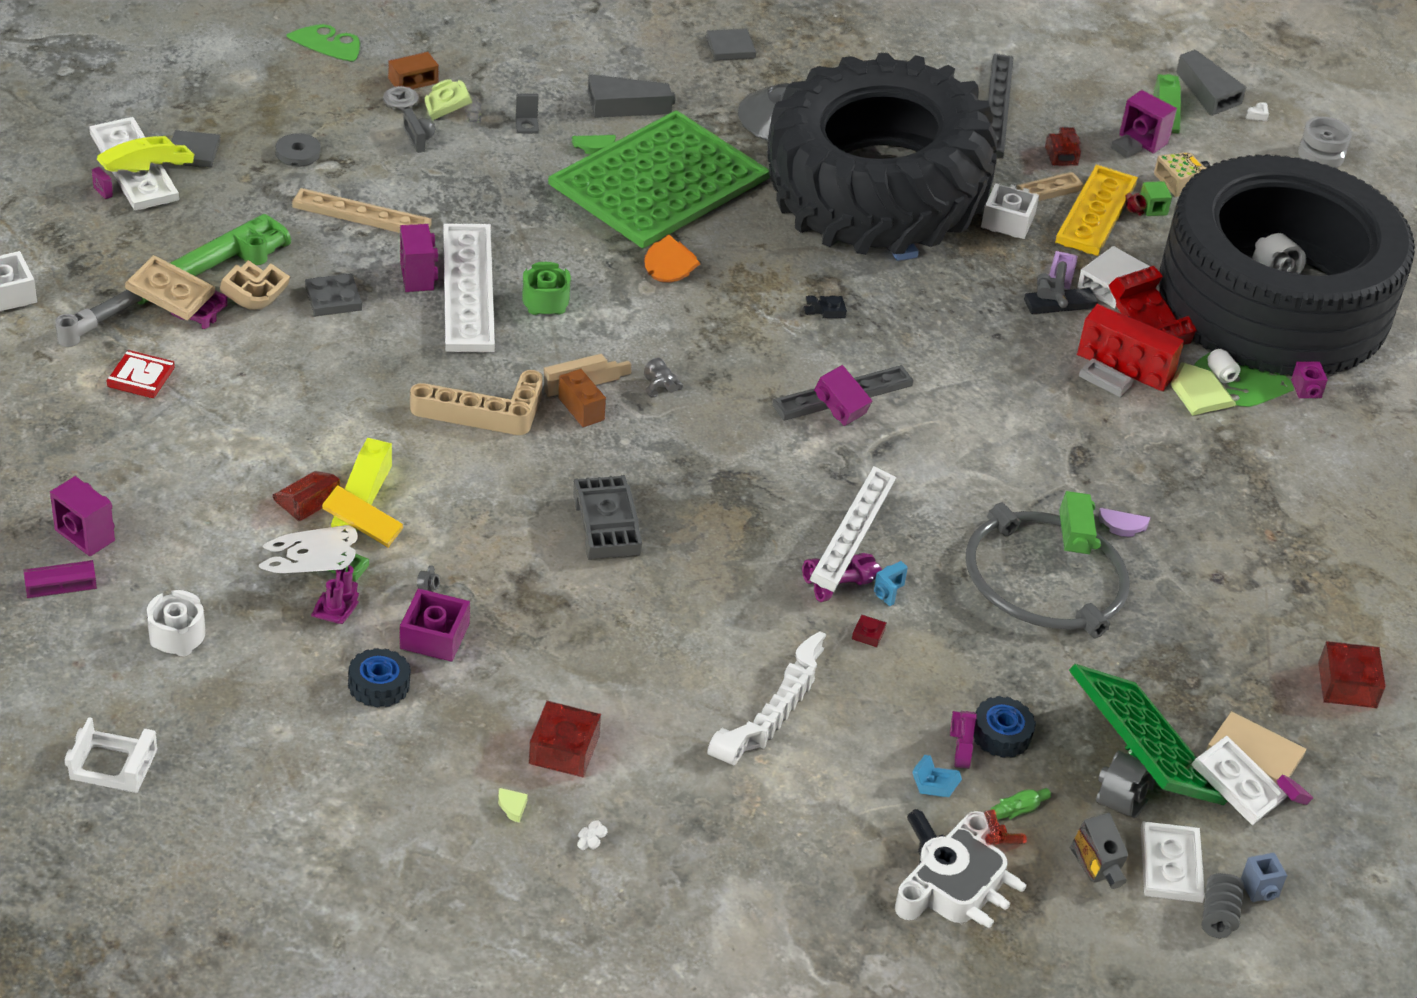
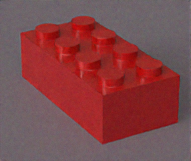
M1096 304L1085 318L1077 355L1087 360L1093 358L1136 381L1163 392L1176 373L1184 340Z

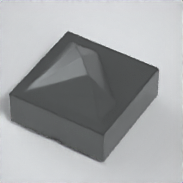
M1126 134L1112 141L1111 148L1127 158L1140 152L1142 144Z

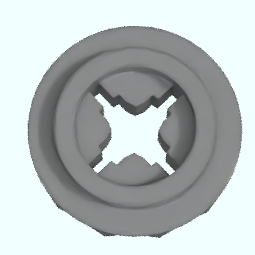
M398 86L390 88L384 93L383 102L386 103V107L403 111L404 109H412V107L417 106L419 97L413 89Z

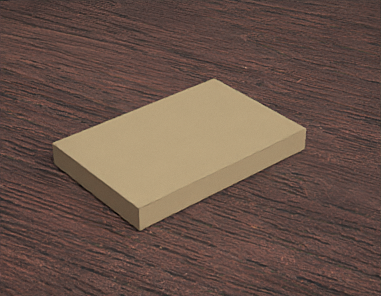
M155 255L125 282V289L187 321L215 293V286Z
M1232 711L1207 747L1208 750L1225 736H1228L1276 784L1277 779L1282 774L1289 778L1291 777L1307 750Z

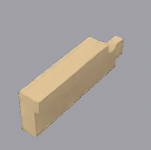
M597 354L544 367V392L548 397L558 395L559 376L578 369H582L595 385L619 380L621 376L631 374L630 361L621 363L612 361L607 363V359L602 354Z

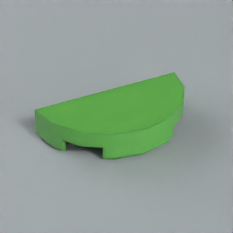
M616 135L572 136L573 146L576 149L579 147L585 150L586 154H593L614 143L616 140Z

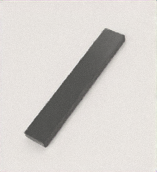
M902 365L854 378L869 397L913 385L912 377ZM815 388L773 399V407L783 421L829 409L818 398L814 391Z

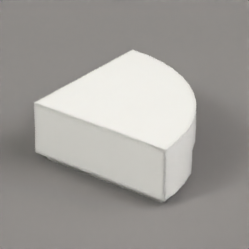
M1258 103L1255 107H1250L1246 119L1267 121L1269 116L1267 103Z

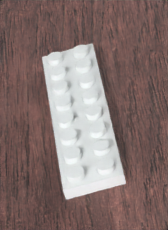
M444 224L445 352H495L490 224Z

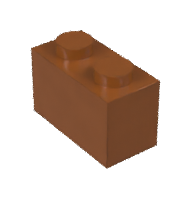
M429 52L389 60L388 79L394 87L403 86L411 89L439 83V65Z
M582 369L559 376L558 398L583 428L605 420L606 397Z

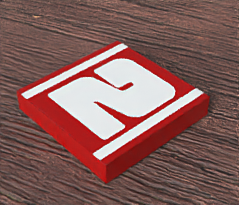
M128 350L106 380L107 387L154 399L175 369V363L171 360Z

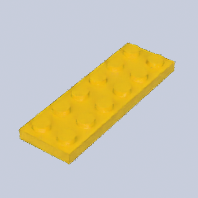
M1095 165L1056 235L1055 243L1098 256L1127 202L1126 194L1132 193L1138 177Z

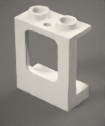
M88 717L84 727L79 728L77 732L76 743L73 749H69L66 754L65 766L68 767L71 780L138 793L157 752L156 732L144 729L138 740L94 731L93 718ZM94 747L128 753L129 756L121 773L117 776L82 769L90 750Z

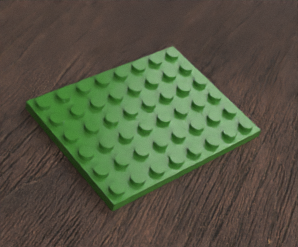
M676 110L548 177V184L641 248H645L770 178L769 169Z

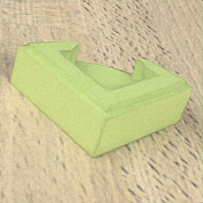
M499 788V806H501L509 819L520 822L527 803L528 794Z

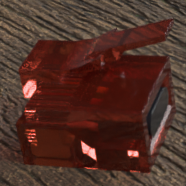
M1059 127L1058 134H1048L1045 148L1052 166H1078L1081 155L1079 144L1081 142L1074 127Z

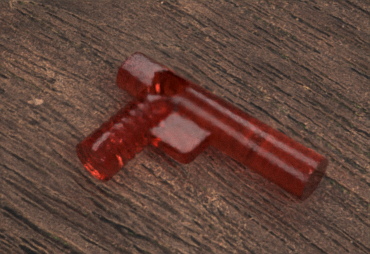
M994 809L984 812L990 833L985 836L987 845H1023L1027 842V837L1024 833H1007L1005 825H999Z

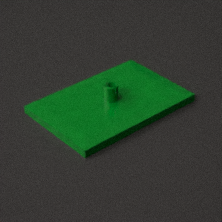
M1074 664L1068 670L1127 744L1125 749L1129 750L1128 753L1140 760L1163 790L1223 806L1228 802L1191 765L1197 757L1136 682L1078 664Z

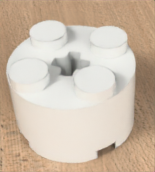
M1282 233L1272 234L1266 238L1262 237L1255 244L1256 249L1252 259L1261 264L1294 274H1300L1305 266L1306 255L1304 251Z
M175 590L172 591L171 595L164 597L163 593L157 595L147 607V621L152 647L166 653L187 656L194 648L201 644L205 637L204 609L196 595L187 591Z

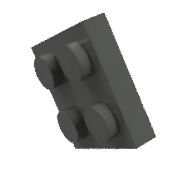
M352 273L305 279V288L314 317L362 310V302Z

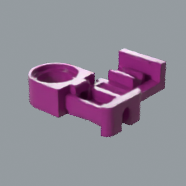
M215 291L190 320L200 323L202 329H207L209 323L213 324L217 321V313L227 306V296ZM171 313L173 316H175V317H177V318H180V319H182V320H185V319H183V318H181V317H179V316H177V315Z
M952 711L949 736L958 737L954 762L956 768H970L976 719L975 712Z

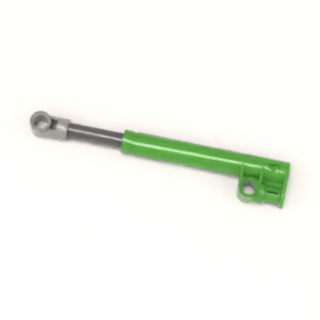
M261 214L170 262V264L193 276H197L235 255H238L246 262L249 260L255 265H261L267 262V256L273 253L279 246H289L291 244V236L282 224L266 214ZM126 290L92 309L85 308L75 314L59 315L55 319L58 343L64 347L75 346L79 343L80 336L97 328L98 323L136 303L145 304L148 300Z

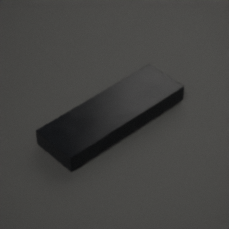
M1091 287L1065 290V297L1068 301V306L1065 308H1061L1057 300L1040 298L1037 292L1025 293L1024 301L1031 314L1093 309L1098 304V300Z

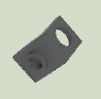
M516 94L517 134L539 133L538 94ZM525 123H529V124H532L533 127H532V128H524V127H522L521 125H522V124H525Z

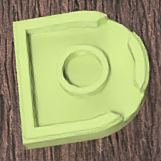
M451 79L441 81L432 87L433 91L425 97V104L432 121L472 103L465 84L459 80L458 82H452Z

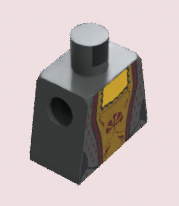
M1105 813L1084 820L1070 846L1072 853L1091 881L1098 882L1106 879L1111 889L1121 887L1127 881L1121 869L1128 858V852L1111 814Z

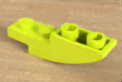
M153 136L118 144L97 155V161L104 169L111 172H117L118 169L140 172V170H149L150 162L153 164L171 162L176 165L193 163L195 154L185 145H174L166 136Z

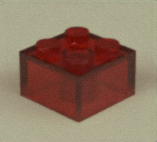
M1326 641L1318 662L1323 702L1378 708L1386 687L1380 647Z
M546 701L530 739L529 764L584 778L600 737L601 714Z

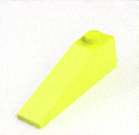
M367 438L357 456L345 490L372 505L392 467V443ZM336 516L333 517L331 527L349 525Z

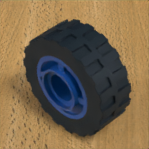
M386 648L367 649L362 653H358L351 660L348 669V689H350L351 696H354L355 700L364 703L366 706L370 705L377 708L382 706L389 707L392 704L399 703L401 699L406 697V693L410 689V664L404 656Z
M1007 696L990 697L986 701H982L975 712L976 719L973 735L975 743L982 750L1002 758H1011L1024 753V750H1027L1031 743L1036 726L1034 715L1029 711V708L1020 701Z

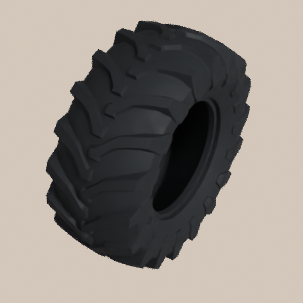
M878 53L875 60L865 61L848 56L842 57L839 65L835 68L817 66L810 69L806 81L792 82L786 87L782 101L776 102L770 122L767 150L768 162H770L769 175L775 191H777L776 200L781 213H793L796 216L795 229L800 233L814 230L822 234L823 245L832 247L837 242L851 244L856 253L864 255L867 254L870 247H885L893 254H905L908 246L911 244L919 243L933 247L940 245L946 232L961 233L968 229L974 214L981 213L985 208L991 191L997 162V154H995L997 152V141L991 125L993 123L992 110L989 101L978 100L979 89L974 80L960 82L954 78L955 68L946 65L936 69L925 65L924 57L917 55L910 61L895 60L889 53ZM871 146H896L916 151L910 155L889 159H871L848 154V152Z

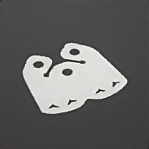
M350 525L280 536L265 543L263 548L272 552H278L295 544L297 541H301V543L294 545L287 551V557L298 562L291 563V561L283 557H272L259 564V568L275 573L344 569L355 557L356 552L350 545L357 541V531ZM277 542L285 543L283 546L280 547L273 546V544ZM301 549L309 550L307 553L304 554L297 553V551ZM272 562H281L278 566H269Z

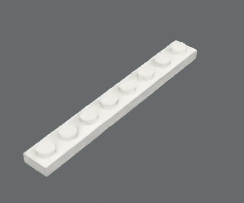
M873 466L816 566L810 581L832 592L835 591L896 479L895 476Z

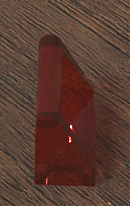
M314 471L274 493L273 499L300 522L323 508L322 504L337 485L340 486V479L331 473ZM313 483H316V484H314L313 486H311V487L305 489L304 491L298 493L297 495H294V494H296L297 492L303 490L304 488H306V487L312 485Z

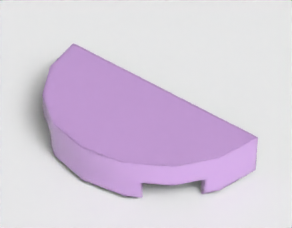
M1100 508L1098 513L1100 523H1104L1110 528L1109 531L1119 536L1132 537L1135 533L1146 531L1150 521V517Z

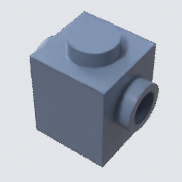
M1274 852L1248 857L1241 880L1244 882V887L1252 902L1270 901L1280 896L1287 874Z

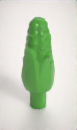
M1048 788L1039 791L1033 789L1022 790L1008 798L1000 799V803L990 809V816L994 820L1007 817L1012 820L1019 815L1030 813L1039 807L1040 802L1050 799L1051 792Z

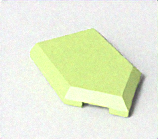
M1181 362L1170 385L1192 416L1236 405L1233 398L1213 372Z

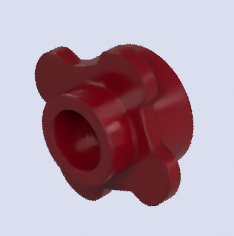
M1127 193L1126 206L1131 213L1135 212L1142 216L1144 214L1143 209L1147 206L1145 198L1140 193H1135L1134 195Z

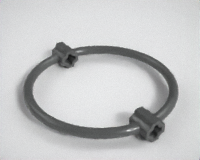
M1003 502L995 504L988 512L987 517L989 520L974 531L966 548L967 570L978 590L996 607L1024 622L1052 629L1084 628L1094 639L1101 637L1104 632L1109 630L1111 623L1108 619L1118 613L1129 594V574L1119 553L1106 539L1096 533V538L1101 542L1100 549L1112 561L1119 578L1117 596L1103 611L1100 612L1096 606L1088 603L1077 611L1075 619L1051 618L1028 612L1003 599L986 583L977 566V547L981 539L995 528L1004 536H1009L1019 528L1022 521L1043 522L1061 526L1060 516L1036 511L1012 512Z

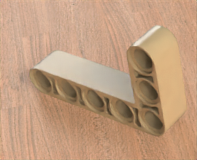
M536 370L524 371L519 378L512 399L418 383L410 389V411L418 417L513 435H524L531 428L542 398L543 376Z

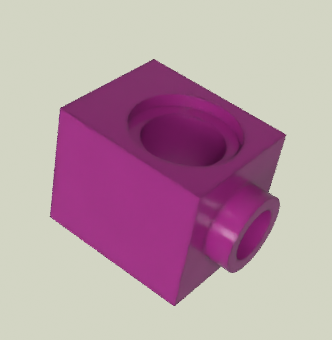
M1320 361L1297 362L1291 379L1299 399L1322 398L1328 381Z

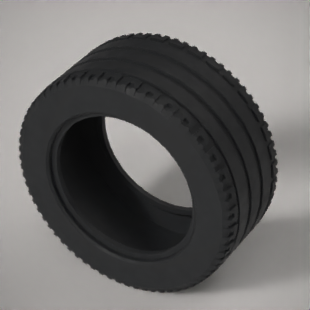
M1247 155L1246 157L1229 158V160H1222L1220 163L1216 162L1213 166L1209 165L1206 169L1200 170L1183 187L1176 203L1159 272L1163 278L1158 284L1159 293L1176 319L1186 316L1190 317L1196 329L1193 337L1194 342L1203 345V348L1209 349L1211 352L1216 349L1227 351L1235 362L1241 366L1245 365L1250 369L1255 368L1262 372L1269 371L1271 374L1279 373L1280 375L1289 374L1292 376L1297 362L1320 361L1324 373L1333 374L1335 371L1342 372L1343 369L1348 370L1351 369V366L1355 367L1359 363L1365 362L1384 344L1391 330L1412 268L1415 240L1413 232L1410 231L1411 227L1407 224V219L1403 218L1404 215L1402 212H1399L1398 207L1394 206L1391 200H1387V197L1380 194V191L1374 189L1372 185L1366 184L1365 181L1357 179L1354 175H1349L1348 172L1340 171L1335 167L1332 168L1327 164L1323 165L1316 161L1313 162L1298 157L1292 158L1290 156ZM1282 233L1304 251L1306 255L1305 263L1323 271L1327 276L1301 275L1281 271L1261 264L1242 252H1254L1256 249L1255 244L1260 238Z

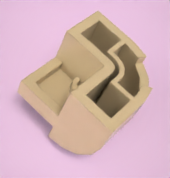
M248 260L242 267L236 264L222 279L220 292L249 310L263 309L270 305L289 284L290 276L271 263L263 271Z

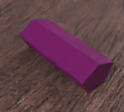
M93 560L23 569L27 598L97 589Z

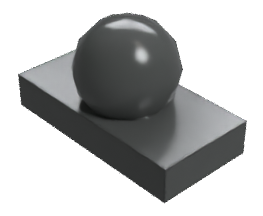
M411 108L404 109L403 128L416 152H425V140L435 134V124L429 118L418 120Z

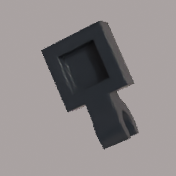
M813 295L806 296L807 305H811L804 306L806 315L821 314L822 318H846L847 309L843 296H820L819 300Z

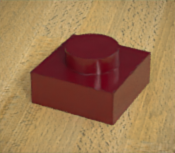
M861 614L853 631L852 640L878 647L886 630L887 622Z

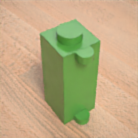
M1065 492L1059 509L1064 551L1090 555L1091 549H1099L1101 547L1100 540L1096 538L1093 514L1095 503L1091 500L1090 494Z

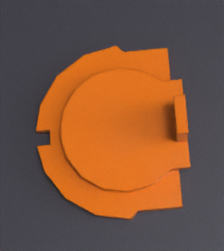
M670 235L654 243L648 249L644 258L648 274L660 282L680 281L689 276V273L700 265L697 257L680 241L677 242Z

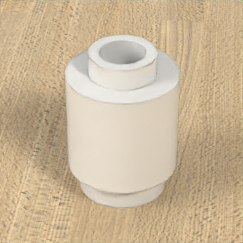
M1216 349L1209 354L1207 359L1208 366L1220 382L1229 383L1238 377L1240 367L1227 351Z

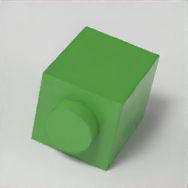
M1143 182L1141 195H1143L1147 203L1144 209L1146 216L1168 215L1172 196L1165 182Z

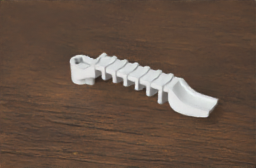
M818 632L812 635L797 648V661L795 664L789 663L777 695L774 694L770 704L766 703L762 713L758 712L754 722L748 721L746 725L732 731L721 728L711 739L708 755L731 765H736L744 751L759 747L764 749L766 747L767 740L773 738L774 731L780 729L782 721L788 719L789 712L795 710L797 702L799 700L802 701L804 693L806 691L809 692L817 667L815 660L824 650L822 642L826 637L825 633Z

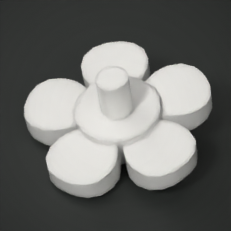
M598 820L591 822L588 828L584 827L579 832L578 837L580 840L577 844L581 850L587 849L588 846L591 849L597 848L600 845L599 838H603L607 834V828Z

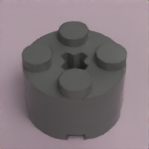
M1118 750L1113 757L1110 767L1104 766L1100 772L1098 780L1102 783V786L1097 794L1096 802L1121 814L1136 818L1143 811L1149 800L1145 798L1148 789L1153 791L1156 781L1138 758Z

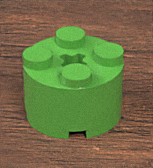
M538 262L532 264V268L528 271L526 269L523 273L522 301L528 308V312L532 315L540 313L563 314L570 301V272L566 268L565 271L560 269L559 264L554 262Z

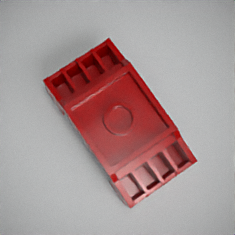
M1154 265L1117 277L1108 285L1121 314L1184 340L1183 345L1192 342L1196 332L1194 324L1189 316L1176 319L1156 288L1163 276Z

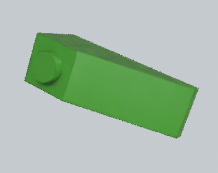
M1158 74L1153 96L1177 108L1171 133L1179 134L1181 104L1179 76Z

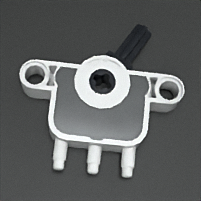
M914 809L907 815V820L920 841L918 848L920 861L918 867L901 883L898 889L895 904L896 914L905 920H914L929 907L952 922L963 923L973 919L979 924L991 928L994 920L980 909L989 901L997 907L1007 910L1010 902L997 893L1002 883L1004 882L1020 892L1025 890L1026 884L1006 870L1007 858L1005 854L987 842L991 826L990 818L985 813L979 811L970 812L945 837L944 834L936 836L924 813L919 811V809Z

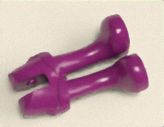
M855 554L839 584L846 582H855L858 585L868 584L876 580V574L882 568L872 554ZM818 558L807 559L802 565L803 577L807 584L814 583L810 581V578L820 561ZM814 583L816 599L819 602L829 601L833 592Z

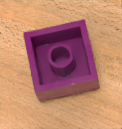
M1140 90L1127 99L1119 135H1129L1142 144V148L1154 154L1169 143L1177 108Z
M429 224L400 225V266L405 292L433 291L434 281H438V269L435 266V262H438V250L433 248L435 247V234L430 233Z
M76 476L50 491L55 531L89 557L115 541V525L112 517L113 506L108 497L102 496L89 483L83 482Z
M418 588L400 624V649L453 662L470 624V601Z

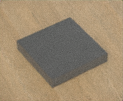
M747 28L707 30L706 37L714 60L756 58V50Z
M175 130L171 142L174 145H185L195 154L193 163H184L183 165L211 168L220 144V134Z

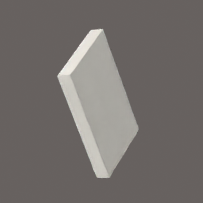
M1225 736L1197 757L1191 764L1252 825L1287 797L1286 793L1228 736Z
M1142 822L1141 841L1144 896L1203 903L1205 892L1200 828Z

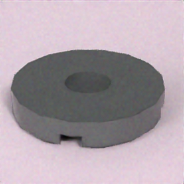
M293 133L285 135L276 143V156L287 165L297 163L298 166H306L314 163L320 157V142L311 135Z

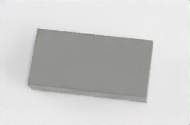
M1093 358L1079 373V377L1118 397H1121L1132 386L1134 380Z

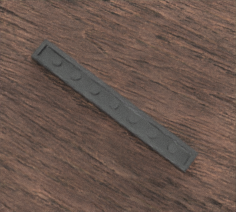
M994 53L988 101L993 114V123L991 125L997 141V152L995 154H997V158H1003L1014 57Z

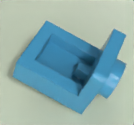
M902 561L886 566L876 574L874 592L888 606L895 604L897 589L905 585L908 567Z
M924 755L913 769V777L920 794L950 797L962 780L959 770L935 768L930 755Z

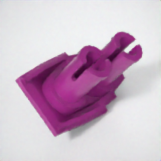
M348 565L347 572L346 568L336 570V579L326 582V592H322L311 617L343 624L352 614L359 603L357 601L359 593H357L358 583L352 582L354 569L351 565Z

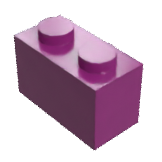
M843 364L821 376L814 389L818 398L828 406L832 415L843 426L865 415L873 402Z

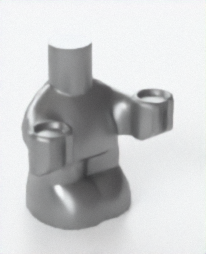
M661 358L651 359L646 364L644 376L651 382L645 392L650 398L658 395L656 390L658 386L665 387L670 393L677 391V389L682 390L683 384Z

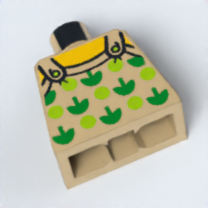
M1189 152L1159 155L1154 174L1160 181L1165 182L1167 188L1175 197H1178L1190 178L1194 177L1200 170L1206 169L1210 163L1208 161L1199 162Z

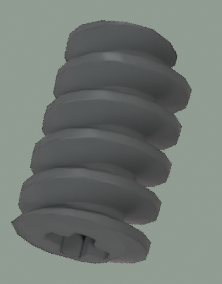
M1216 873L1210 875L1207 879L1201 926L1206 934L1222 939L1231 935L1232 931L1237 930L1240 926L1245 885L1235 875Z

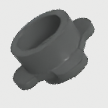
M428 566L427 571L419 572L417 577V587L419 589L434 592V590L439 588L440 578L438 574H435L434 566Z

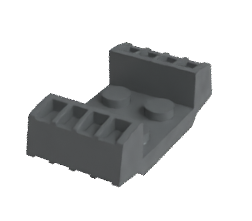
M625 475L574 479V503L576 511L581 510L586 531L585 551L588 560L633 555L640 556L642 540L630 486L627 484Z

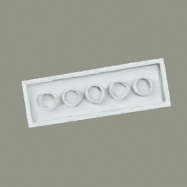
M134 117L89 126L90 135L101 153L118 144L145 138ZM150 162L149 170H140V172H130L122 169L112 172L134 211L179 200V193L162 164Z

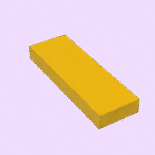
M338 485L322 504L325 511L388 548L403 529L401 522Z

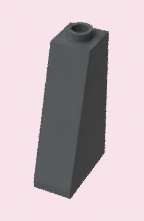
M1196 49L1180 55L1176 73L1211 116L1242 104L1246 91L1245 85Z
M588 75L587 93L594 118L670 114L672 105H675V92H671L669 83Z

